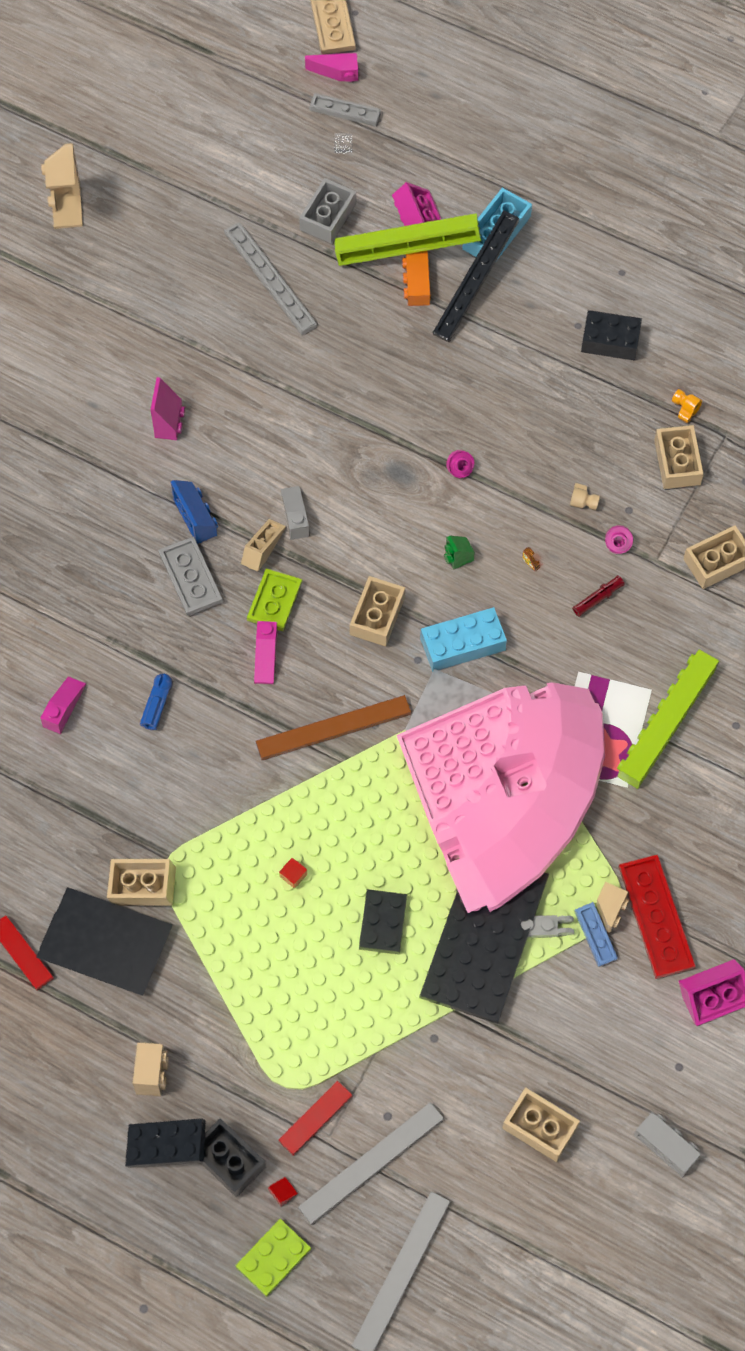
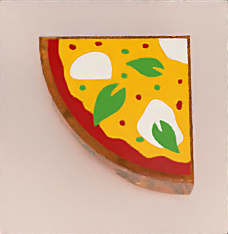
M527 547L523 550L522 560L536 572L540 568V562L534 559L532 555L535 553L530 547Z

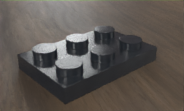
M367 889L359 950L400 954L407 894Z

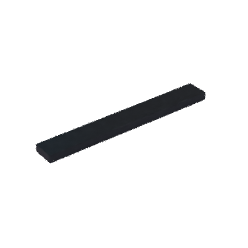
M503 210L432 332L433 335L447 342L451 340L520 221L519 217Z

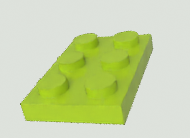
M265 569L247 615V621L256 624L257 621L277 622V630L283 632L302 585V579Z
M279 1219L235 1267L267 1297L307 1255L311 1247L287 1224Z

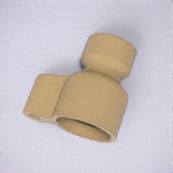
M575 483L570 506L578 508L588 506L589 509L596 510L600 496L596 494L589 495L586 485Z

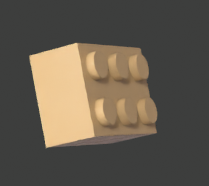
M694 425L656 429L654 442L663 488L701 485L703 469Z
M736 525L686 549L683 560L702 589L745 569V539Z
M369 576L350 623V635L386 647L405 599V587Z
M111 859L107 898L111 903L120 906H172L176 866L170 859Z
M525 1087L505 1119L502 1129L557 1162L577 1130L580 1121Z

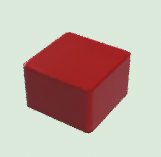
M291 858L279 871V876L291 887L296 888L307 876V869L294 858Z

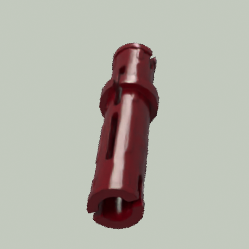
M617 575L608 583H603L598 590L573 606V612L576 616L580 617L606 597L610 598L613 592L624 586L623 579Z

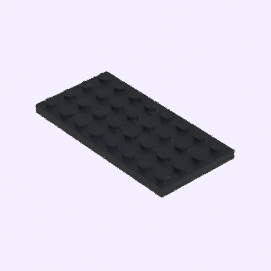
M544 872L541 877L493 911H489L486 905L478 911L468 913L457 890L422 987L420 998L498 1024L530 932V928L526 930L522 928L521 922L529 919L534 920L549 874Z

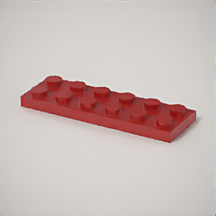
M658 854L619 864L618 868L625 889L628 891L627 895L655 979L695 969V964Z

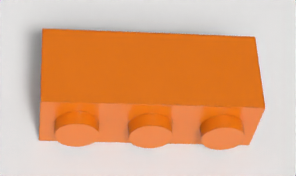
M428 250L406 254V257L402 258V268H406V273H403V284H407V288H404V299H408V306L430 305Z

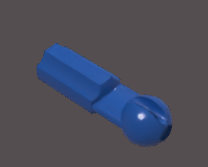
M161 673L154 679L153 688L140 722V726L145 729L157 730L169 690L173 683L172 678L168 674Z

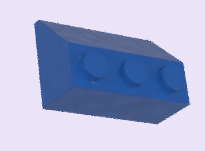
M170 481L173 501L192 537L194 536L196 543L199 544L217 536L216 528H218V523L215 517L211 518L209 514L211 511L207 502L203 503L201 499L203 496L199 487L195 488L193 482Z

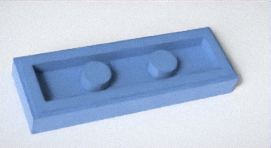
M594 902L575 909V915L598 967L618 959Z

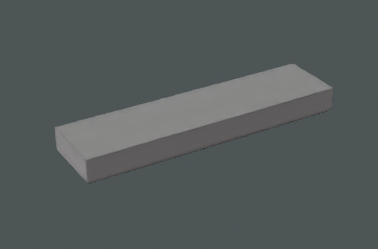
M314 93L309 106L310 111L375 127L381 115V109Z

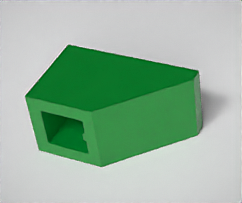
M451 535L446 537L444 558L448 565L451 564L453 569H457L474 561L475 552L467 537Z

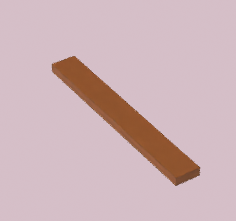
M405 695L256 740V745L261 760H266L411 715V710Z

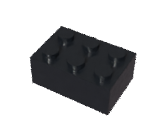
M588 310L581 352L635 361L642 318Z
M221 1118L205 1132L204 1157L201 1164L237 1198L266 1168V1163Z

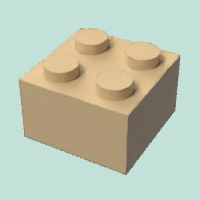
M137 1042L133 1086L136 1095L161 1096L162 1090L166 1089L164 1069L168 1070L169 1057H167V1051H164L163 1044Z

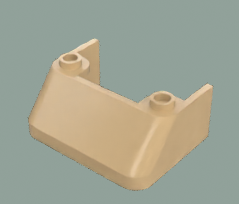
M67 143L45 160V164H41L42 175H45L46 189L50 188L51 196H48V206L52 207L54 229L83 227L80 180L73 143Z

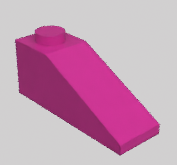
M357 53L305 56V70L341 82L358 81Z
M257 621L254 684H274L278 633L277 622Z
M69 676L49 700L40 717L44 728L59 734L62 733L86 683Z

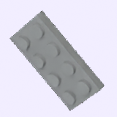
M194 536L158 550L187 616L223 603Z

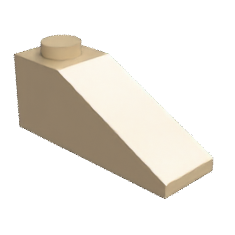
M268 519L245 545L241 564L259 571L266 563L286 526Z

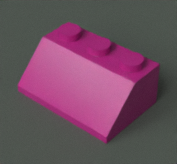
M406 182L392 194L394 205L398 209L400 220L404 226L441 220L430 190Z
M735 959L678 981L683 1000L696 1026L745 1007V971Z

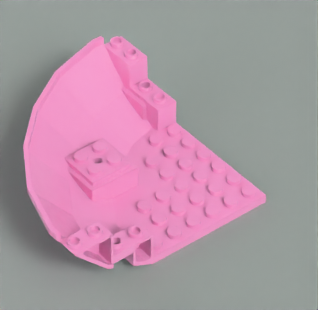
M553 682L547 683L546 687L530 694L526 686L501 689L397 735L429 824L468 913L478 911L486 905L489 911L501 907L543 875L573 839L595 797L605 758L603 713L599 704L594 702L589 689Z

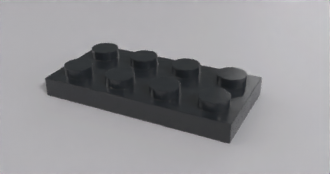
M199 1118L129 1124L125 1166L136 1168L203 1163L206 1120Z

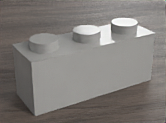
M651 1112L636 1129L634 1136L683 1177L701 1155L699 1149L692 1142L688 1143L682 1138L681 1132L676 1128H670L666 1124L667 1121L660 1114L655 1115Z

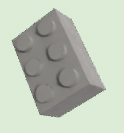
M324 178L299 217L300 230L332 244L356 205V191Z

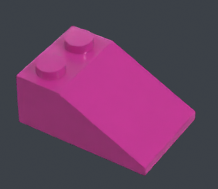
M157 377L150 409L154 436L159 439L177 440L178 434L182 432V423L180 421L185 416V407L182 406V399L160 377Z

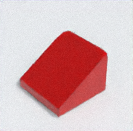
M286 1177L268 1187L269 1192L281 1207L298 1195Z

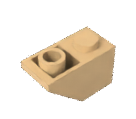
M605 882L597 899L596 908L606 932L610 933L613 927L617 928L621 919L618 916L620 910L625 911L629 900L626 899L628 891Z

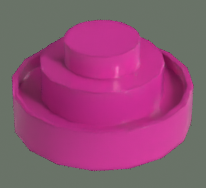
M456 450L448 456L446 467L451 475L457 478H464L473 471L474 459L470 453L464 450Z
M621 525L611 527L605 535L607 548L616 554L627 552L633 545L632 532L627 527Z

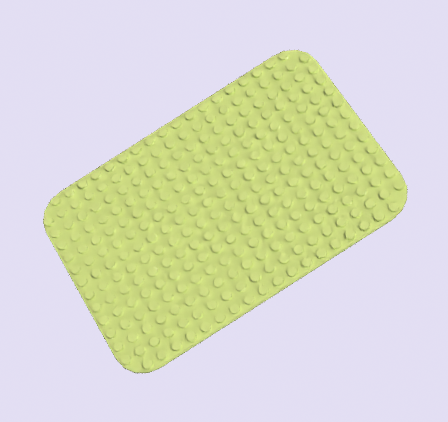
M398 734L182 844L168 858L176 866L172 904L175 914L261 1069L271 1081L288 1089L303 1090L319 1085L455 1011L454 1009L420 998L422 987L457 893V887L429 824L398 741ZM581 822L573 839L545 871V873L549 874L535 915L572 916L574 922L558 924V929L573 928L574 935L547 938L528 937L514 978L585 940V935L574 910L594 902L596 907L597 899L605 882L621 888L616 874L583 822ZM291 858H294L307 869V876L296 888L291 887L279 876V871ZM367 889L407 894L400 954L359 950Z

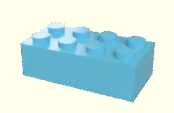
M501 188L478 217L481 241L463 244L462 250L476 257L504 210L519 217L520 221L500 253V257L530 219L532 204Z
M494 607L428 626L420 631V640L432 672L434 669H445L506 650L507 639Z

